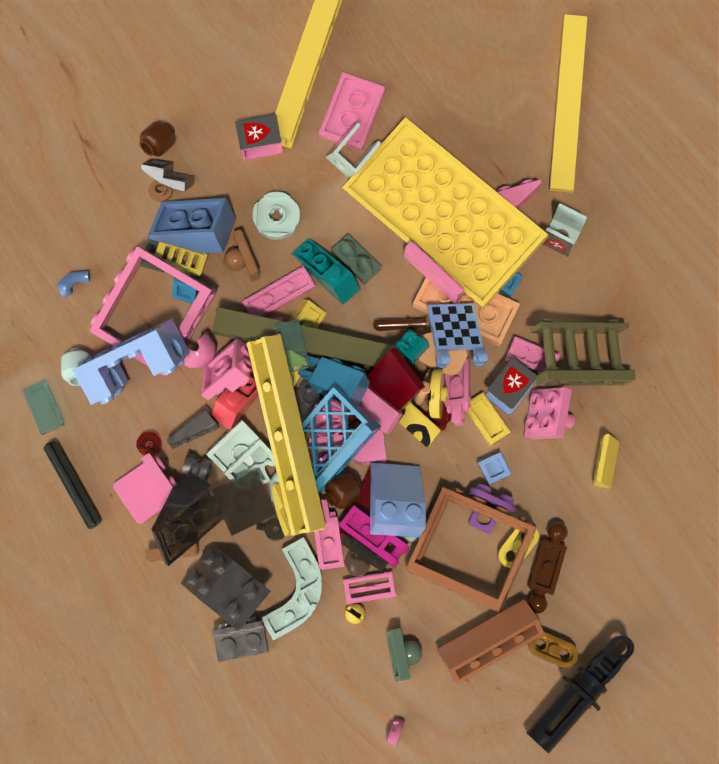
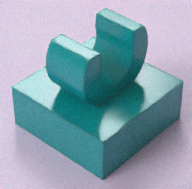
M409 329L394 348L396 347L404 358L414 364L430 346L426 340Z

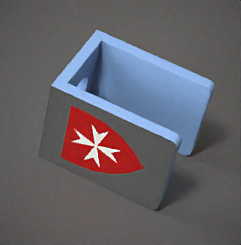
M512 357L488 388L486 397L491 403L507 415H510L534 385L537 375Z

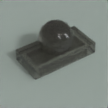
M345 537L341 542L343 546L354 552L346 560V569L350 575L354 577L364 576L369 571L370 564L382 573L387 568L386 562L350 537Z

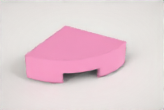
M399 718L394 720L386 739L388 743L396 746L405 723L404 720Z

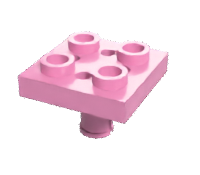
M566 387L532 390L524 437L531 440L563 438L565 429H571L575 423L574 415L568 414L572 390Z

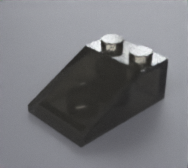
M190 473L172 488L151 529L164 563L167 566H170L223 520L211 484L193 473Z

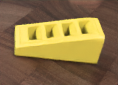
M162 242L158 243L154 255L162 259L165 247L169 248L166 262L193 278L200 277L208 254L197 253ZM174 252H179L176 262H172ZM187 255L188 258L186 260L185 265H182L181 262L183 256ZM193 258L197 259L195 268H191Z

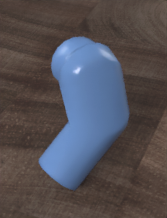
M89 271L66 274L58 282L57 289H59V294L63 297L70 296L72 293L71 287L75 284L90 282Z

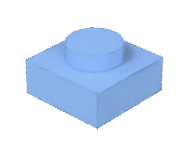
M501 452L478 462V466L488 486L511 476V472Z

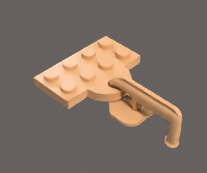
M425 278L412 307L428 314V305L454 304L434 284ZM463 292L462 298L457 304L474 303L482 340L500 347L520 303L497 294L483 309ZM432 332L423 335L422 338L429 343L430 347L418 359L420 363L429 367L423 381H421L425 388L414 399L415 403L419 406L425 403L431 391L432 371L440 369L436 366V351ZM466 350L448 351L451 361L447 364L446 368H442L445 375L453 376L461 371L467 359Z

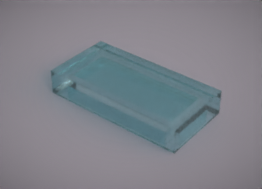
M299 320L274 325L276 334H281L290 373L310 368Z
M45 380L22 390L42 435L65 425Z

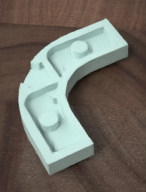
M304 537L282 549L296 577V591L284 606L261 618L273 641L306 622L315 611L322 592L320 568Z

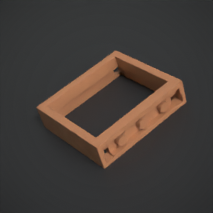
M443 487L406 570L413 575L501 613L535 535L536 527L532 526L533 522L525 517L519 516L516 519L509 516L510 512L502 507L490 508L486 506L487 502L481 498L473 496L470 499L463 496L464 492L460 489L453 487L446 489ZM449 501L525 533L497 599L420 565Z

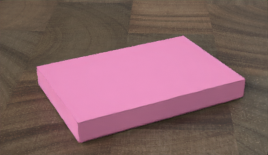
M342 72L318 137L337 143L350 126L359 122L361 124L360 127L346 142L345 146L363 151L386 87Z

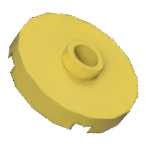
M435 369L432 371L430 383L431 401L429 400V412L431 418L441 419L443 403L447 402L448 388L444 387V370Z

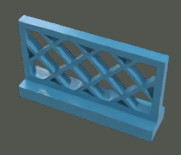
M334 386L302 423L303 431L311 432L312 445H307V447L312 449L313 462L311 464L314 468V477L319 495L325 491V485L345 469L382 427L376 420L371 421L337 386ZM334 395L341 401L342 411H331V399ZM318 414L326 415L327 428H316V416ZM332 415H342L343 428H332ZM348 415H355L362 423L357 428H349ZM317 432H327L328 445L317 444ZM333 432H343L344 443L342 446L333 444ZM318 449H328V462H319Z

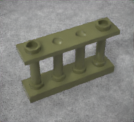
M554 319L540 320L539 324L530 328L531 333H543L547 368L544 369L545 372L536 376L537 386L625 385L636 380L635 370H625V367H622L618 333L629 328V323H619L617 319L607 320L604 323L554 322ZM553 333L565 334L569 366L566 370H559V367L556 366ZM575 334L587 335L590 368L588 370H581V367L578 366ZM596 334H608L612 363L610 370H603V367H600Z

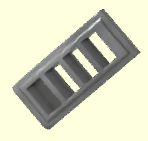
M203 410L169 437L167 443L173 449L213 432L219 427L206 410Z

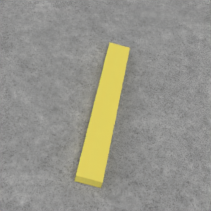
M564 14L549 191L573 193L587 16Z

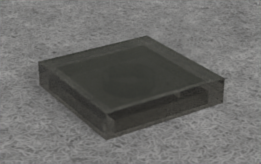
M255 468L210 490L232 536L276 515L275 509Z

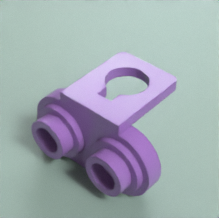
M478 484L477 487L470 489L468 495L471 498L476 496L487 502L486 506L493 509L499 506L508 510L510 516L514 515L516 508L513 503L515 500L504 494H501L500 498L494 497L491 494L492 489L483 484ZM473 512L469 525L487 534H491L496 521L491 519L488 525H481L477 520L478 513Z

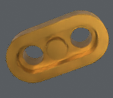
M544 632V635L528 643V648L534 656L559 667H571L578 660L577 648L572 643ZM538 640L544 641L545 648L543 650L537 648L536 643ZM562 650L568 652V659H561L560 652Z

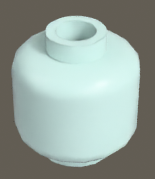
M73 348L61 357L62 378L72 386H81L72 369L90 358L91 355L80 348Z

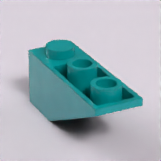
M310 238L291 253L323 288L342 305L361 290L352 272Z

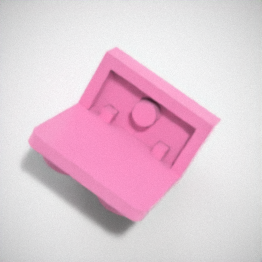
M150 453L141 458L143 464L113 485L114 490L138 524H143L181 498L176 492L179 486L171 476L167 479L163 473L166 467L158 456L153 458Z

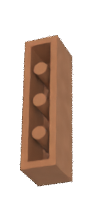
M524 599L496 616L489 618L477 627L468 630L456 639L447 642L444 646L438 648L437 652L457 685L544 635V631L538 617Z

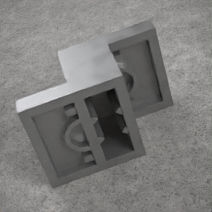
M213 544L203 552L201 559L186 573L185 578L181 582L185 588L237 631L242 628L271 592L265 585Z

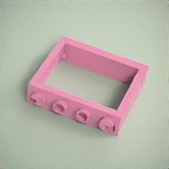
M137 246L136 249L131 250L126 259L128 263L124 270L117 274L114 281L116 284L112 292L109 291L104 297V306L100 313H96L93 317L90 332L113 346L123 342L104 330L139 265L145 259L199 291L178 329L187 346L217 291L148 250ZM142 353L133 357L147 365Z

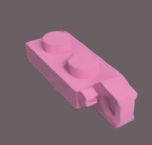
M469 358L466 359L458 374L453 376L445 375V387L448 388L447 402H444V405L447 408L448 414L452 413L451 421L454 422L455 426H465V412H470L471 361Z
M320 500L327 528L314 531L320 571L345 567L338 517H336L335 511L329 512L326 500Z

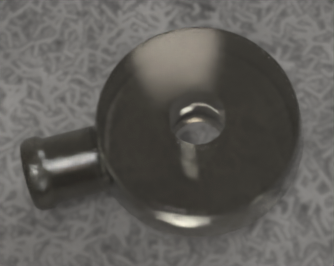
M272 518L266 524L257 522L256 530L264 531L269 540L280 541L285 537L278 518ZM278 527L279 530L277 532H274L273 528Z

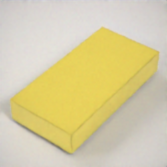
M484 392L471 399L470 412L466 413L489 446H492L511 433Z

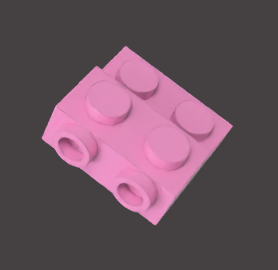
M238 338L218 353L208 365L204 366L201 396L209 400L214 395L222 393L225 387L234 392L238 387H243L250 379V372L253 370L247 343H243Z

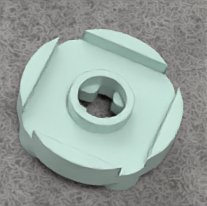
M267 193L263 196L264 198L260 199L259 202L257 201L252 212L253 222L258 233L272 240H281L293 236L300 223L299 206L286 193ZM275 211H279V214L283 215V217L279 221H274L273 218H270V215H274Z

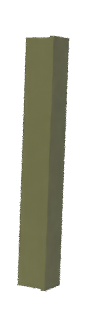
M216 307V316L212 330L215 335L233 339L238 338L247 342L256 341L265 336L281 334L284 350L324 357L326 359L335 358L344 363L371 369L380 362L389 350L394 348V345Z

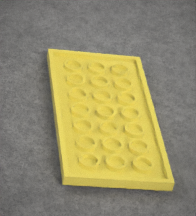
M406 117L383 141L358 173L353 175L342 187L345 192L406 244H409L411 241L414 242L464 288L463 292L483 309L548 238V234Z

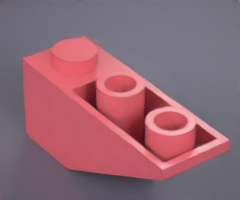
M253 370L250 372V379L245 386L238 387L234 392L226 389L215 402L211 417L229 430L238 423L259 396Z

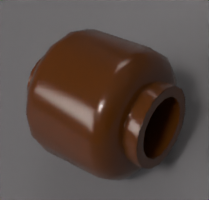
M158 121L151 123L140 134L139 144L141 149L149 156H162L175 143L173 129L167 123L163 124Z
M342 472L325 485V499L331 506L345 509L361 497L362 484L354 474Z

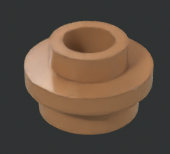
M154 180L149 185L148 192L154 201L165 202L171 197L172 188ZM158 187H163L164 191L158 193L156 192V189Z

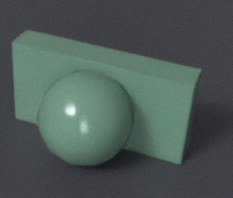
M401 628L386 631L394 679L396 682L410 679L408 665L412 666L420 661L422 649L413 640L403 642Z

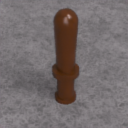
M406 317L407 319H378L374 322L373 327L377 331L427 329V317H424V319H410V317Z

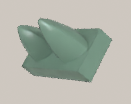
M349 234L331 249V253L364 285L381 270L382 266Z

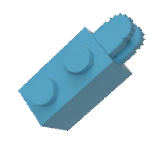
M312 356L306 357L305 362L309 366L315 367V370L310 372L300 369L298 375L308 380L316 393L326 396L334 386H337L358 407L370 384L364 370L357 366H352V368L345 366L343 362L335 358L329 360L321 357V359ZM334 395V397H333L332 399H335V400H338L339 402H341V401Z

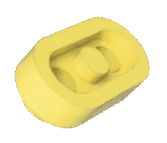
M537 528L525 558L538 542L539 533ZM514 530L498 552L500 564L508 569L511 568L514 560H508L506 553L512 552L516 556L522 543V532Z

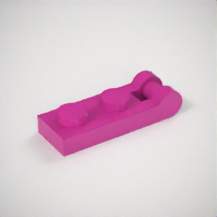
M355 506L351 508L339 524L341 529L393 568H396L399 564L398 559L403 553L406 554L410 549L408 545L396 536L370 534V517ZM389 543L395 547L390 554L384 550Z

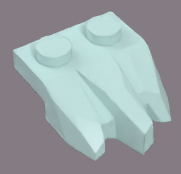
M242 419L206 452V455L237 487L250 490L253 477L262 484L271 481L265 471V466H275L272 451Z

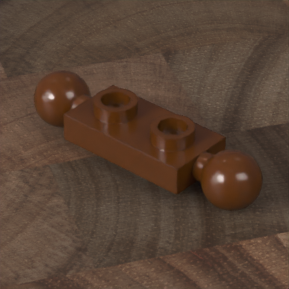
M554 522L549 526L548 535L550 541L542 540L528 588L535 590V594L529 597L527 604L535 614L543 613L546 610L547 600L545 594L554 595L567 547L559 544L560 541L567 537L568 529L561 522Z

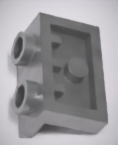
M249 618L239 631L229 623L217 625V630L212 631L218 662L268 653L264 624L262 621L257 622V618Z

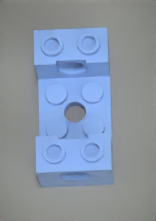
M172 318L91 356L72 369L91 405L99 401L101 404H105L114 399V396L123 392L122 386L129 381L119 363L127 357L130 359L142 353L153 376L161 372L164 376L177 370L178 366L185 363L184 358L190 352Z

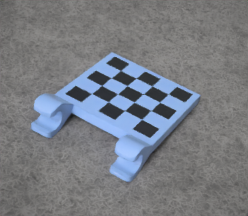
M474 303L428 305L427 310L436 351L437 368H446L447 364L451 361L448 351L473 350L474 366H483L488 356L483 347Z

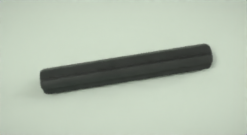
M56 441L47 443L43 449L88 529L97 527L101 520Z

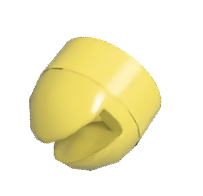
M351 604L345 611V617L348 622L359 624L365 618V610L360 604ZM351 608L361 614L359 619L349 612Z

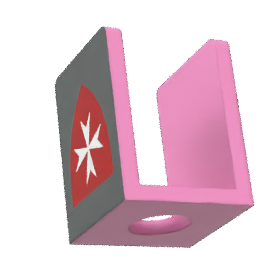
M275 114L235 121L243 161L283 153L282 146L278 145L281 144V137Z

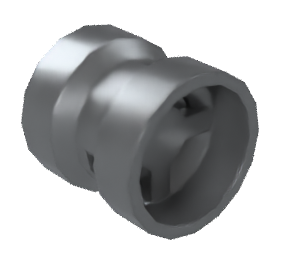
M188 454L183 464L181 477L185 479L196 477L199 483L206 484L211 472L212 460L203 459L200 462V459H197L195 455Z

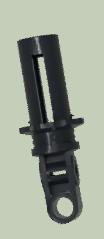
M626 636L613 637L592 658L586 668L580 666L577 669L578 673L575 674V677L572 679L565 675L561 677L567 685H564L565 688L526 731L548 754L588 709H591V706L597 711L601 709L596 700L601 694H605L608 691L605 685L616 676L623 664L633 654L634 644L632 640ZM618 640H624L627 644V651L622 655L615 651V643ZM600 662L608 668V671L600 664ZM578 693L581 696L579 701L551 733L547 735L544 730Z

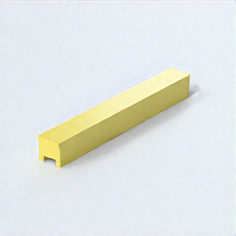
M315 0L275 112L281 137V144L278 145L291 149L293 147L343 0Z
M281 334L265 336L256 341L247 342L291 535L327 529Z

